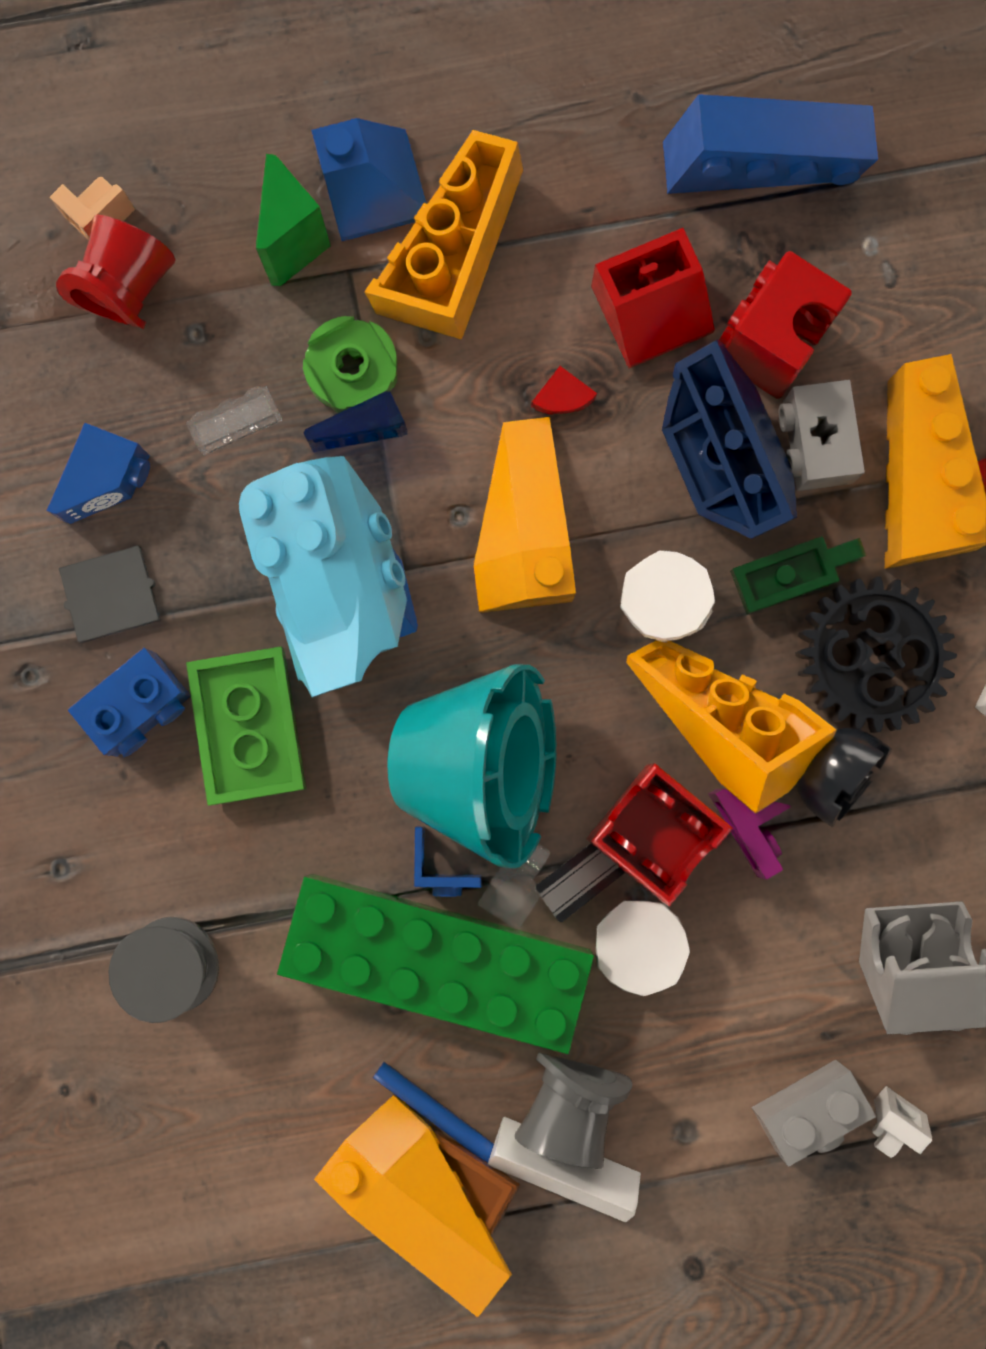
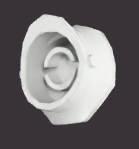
M657 551L626 572L620 608L632 625L644 637L667 642L690 636L704 628L713 612L712 607L715 604V598L707 569L694 559L678 552Z
M623 901L598 924L596 935L597 967L610 983L623 991L643 997L663 991L677 984L689 957L690 948L686 931L681 921L665 904L651 901Z

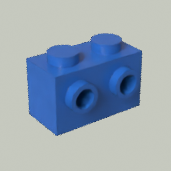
M143 648L71 706L68 712L103 755L118 757L122 754L123 757H127L146 743L148 739L144 734L158 723L161 726H165L180 716L185 710L182 703L189 699L191 695L156 652Z

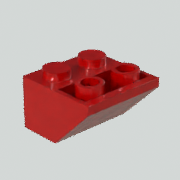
M684 228L595 264L591 287L628 369L714 333L715 328L704 272Z

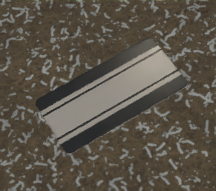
M589 844L538 883L536 890L558 922H563L625 872L596 847Z

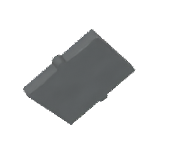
M139 545L59 568L67 601L64 602V608L71 613L78 643H85L161 621L152 590L156 583L153 579L149 578L142 549Z

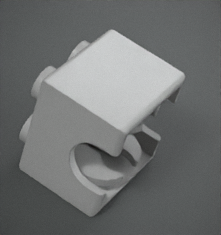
M963 901L865 909L859 964L887 1034L908 1035L915 1032L961 1031L970 1028L986 1027V949H982L978 965L971 946L973 920Z

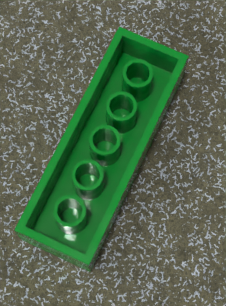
M309 874L303 878L277 975L569 1055L594 955L590 949L316 874Z

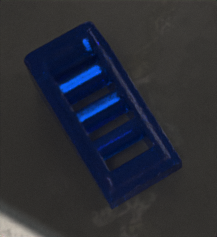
M390 391L378 394L305 429L303 432L313 452L392 439L408 434L406 423Z

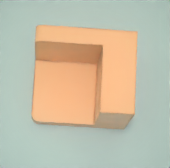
M98 177L78 197L63 184L50 196V199L63 217L88 240L95 215H105L124 221L135 210L125 191L117 184L112 186L103 177Z

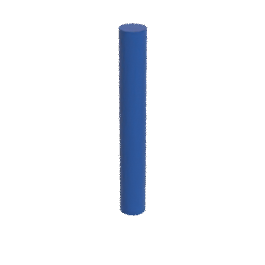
M386 1062L381 1064L373 1076L374 1080L470 1152L488 1163L494 1143Z

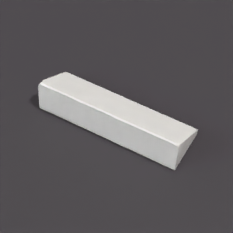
M503 1117L487 1164L488 1166L623 1222H627L635 1215L638 1205L640 1172L604 1158V1167L602 1169H591L556 1161L532 1152L518 1143L514 1137L521 1123Z

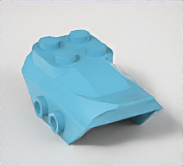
M344 456L325 457L292 464L247 485L240 496L239 511L254 565L260 573L269 578L276 602V614L285 631L297 679L305 684L311 698L362 681L367 667L379 653L398 647L407 602L403 587L405 585V574L402 566L395 559L390 541L392 528L388 518L382 513L381 507Z

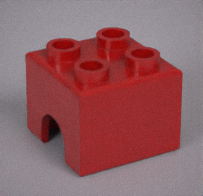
M792 251L786 252L778 265L770 260L753 284L752 291L746 300L743 299L719 339L753 384L776 399H780L785 394L814 352L811 346L798 337L816 346L852 295L851 289Z
M653 763L644 767L586 840L659 901L670 907L687 886L686 881L694 868L710 851L719 847L733 827L657 764Z

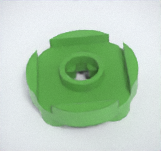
M341 316L325 322L311 335L305 359L303 358L304 375L315 397L323 404L331 407L335 412L347 415L352 412L358 413L369 410L380 404L395 387L398 377V360L395 347L389 335L378 324L371 321L367 323L363 320H355L351 316ZM349 354L353 360L360 357L364 360L359 366L358 373L351 375L349 372L343 374L339 371L344 366L342 358L345 355Z

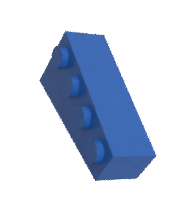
M698 94L663 141L667 194L821 183L845 185L857 181L878 160L873 106Z

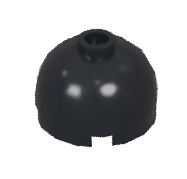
M848 727L836 729L834 738L814 757L803 776L797 782L798 792L804 804L817 817L833 827L836 820L840 821L872 782L870 779L874 774L871 770L874 766L881 770L891 754L892 748L861 729Z

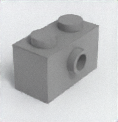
M837 1060L830 1062L751 1107L773 1148L788 1167L815 1151L825 1153L835 1149L843 1143L845 1139L843 1135L876 1117L852 1072Z

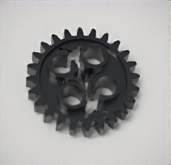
M881 576L870 580L868 590L861 578L851 582L850 593L842 585L833 589L835 602L828 597H823L817 602L823 614L811 612L805 617L808 623L814 627V630H803L798 633L800 639L809 643V648L795 652L796 657L809 661V666L800 670L798 676H812L814 683L805 690L806 695L820 692L823 697L818 703V710H823L833 705L835 711L832 721L835 723L841 722L849 715L851 716L850 728L861 729L867 720L870 733L881 732L884 721L890 731L901 730V717L909 725L920 722L917 709L924 713L933 712L936 709L929 696L940 698L948 693L938 683L939 680H947L955 676L952 671L943 667L945 661L957 658L956 653L946 651L943 647L944 643L955 638L954 634L940 633L938 629L946 621V615L932 618L929 612L933 608L935 601L931 599L918 604L916 600L919 588L917 587L910 589L904 595L901 594V580L899 579L892 581L886 590H884ZM847 605L850 606L851 616L848 617V621L851 625H858L866 621L869 610L878 612L884 620L883 631L877 633L868 628L859 632L856 635L858 638L846 645L851 654L850 663L847 667L838 664L833 658V646L836 642L848 638L849 634L846 630L836 631V629H828L826 625H835L844 621ZM904 644L910 645L917 652L918 660L913 669L902 672V677L906 680L924 681L925 685H916L913 688L907 689L904 705H902V696H900L904 695V690L901 686L886 688L883 698L880 701H875L867 692V681L871 676L876 677L881 682L892 679L895 676L893 671L906 666L901 657V650ZM877 646L882 651L878 656L880 662L873 664L869 658L874 653L872 648Z

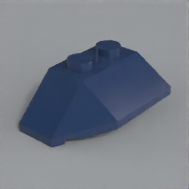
M715 340L675 363L674 381L668 396L662 432L698 515L740 532V534L751 539L796 519L794 474L753 382L719 340Z

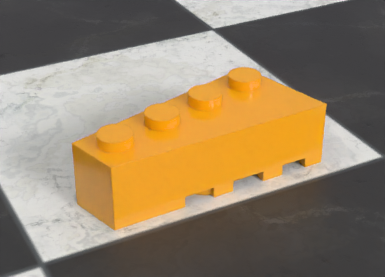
M952 354L904 363L888 380L887 440L889 441V463L886 465V483H889L888 509L885 511V530H888V551L885 552V569L972 552L986 546V494Z

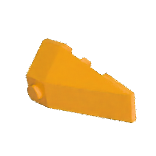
M550 417L503 422L474 561L479 613L573 602L576 595L570 542Z
M655 640L627 655L626 663L717 780L754 813L761 811L790 792L803 776L814 757L835 736L836 729L801 701L786 694H783L780 699L755 688L756 680L743 674L739 680L714 669L713 660L672 641L660 642Z
M393 1095L345 1139L314 1180L352 1218L476 1317H479L512 1276V1273L483 1220L476 1216L461 1188L463 1184L456 1171L452 1172L438 1146L440 1142L433 1129L404 1101Z

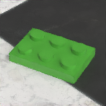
M280 646L186 662L207 805L212 806L306 790L284 648Z

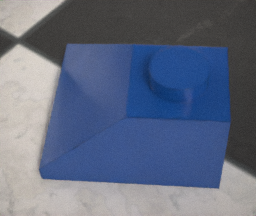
M355 118L311 130L342 242L415 222L414 217L423 203H426L406 129Z

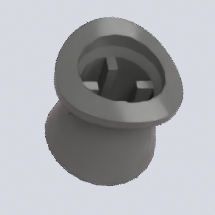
M182 917L160 918L141 929L135 930L118 944L110 960L108 970L109 985L119 1006L130 1016L149 1023L166 1022L199 1006L213 992L219 974L217 952L210 937L196 923Z
M538 1052L536 1061L546 1067L541 1079L544 1083L531 1109L515 1132V1139L523 1147L547 1158L579 1167L602 1169L604 1167L605 1136L609 1111L612 1110L614 1105L628 1098L632 1089V1080L620 1072Z

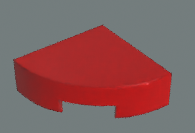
M559 366L532 400L531 407L550 415L578 412L588 407L596 399L597 393L563 367Z

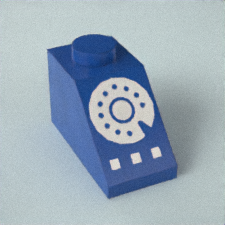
M84 423L47 511L60 520L72 524L131 499L136 487H142L148 477L150 470L148 459L150 455L136 442Z

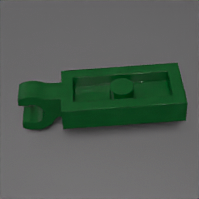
M823 536L735 567L730 573L746 615L837 583L840 579L835 568L861 560L860 558L867 555L860 538L828 549Z

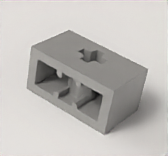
M850 380L793 387L779 406V424L782 432H788L790 449L786 451V457L794 474L797 491L853 484L865 473ZM815 429L817 436L812 437L811 432ZM820 437L826 438V441L823 445L821 443Z

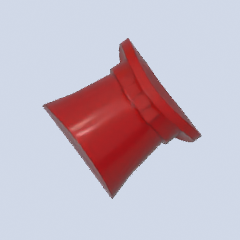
M95 215L83 260H78L76 267L67 268L61 273L56 282V289L58 294L72 306L119 323L144 329L147 322L138 317L144 306L142 302L157 282L175 264L176 259L166 245L149 233L119 219L105 215Z

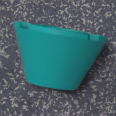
M514 664L410 704L399 715L389 744L388 781L396 805L407 814L494 865L503 868H518L531 857L541 839L540 834L533 833L540 812L549 813L552 801L557 754L556 725L552 700L542 699L538 684H544L545 682L541 673L534 666Z

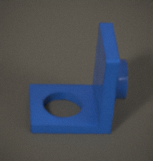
M425 826L415 827L414 887H432V896L440 897L462 896V887L481 888V875L424 874Z

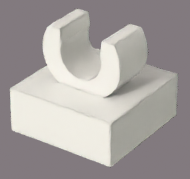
M886 1086L874 1099L877 1123L872 1129V1133L879 1137L875 1141L874 1147L890 1158L899 1152L904 1143L921 1154L932 1141L927 1114Z

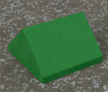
M266 154L256 250L271 286H282L331 247L320 206L276 155Z

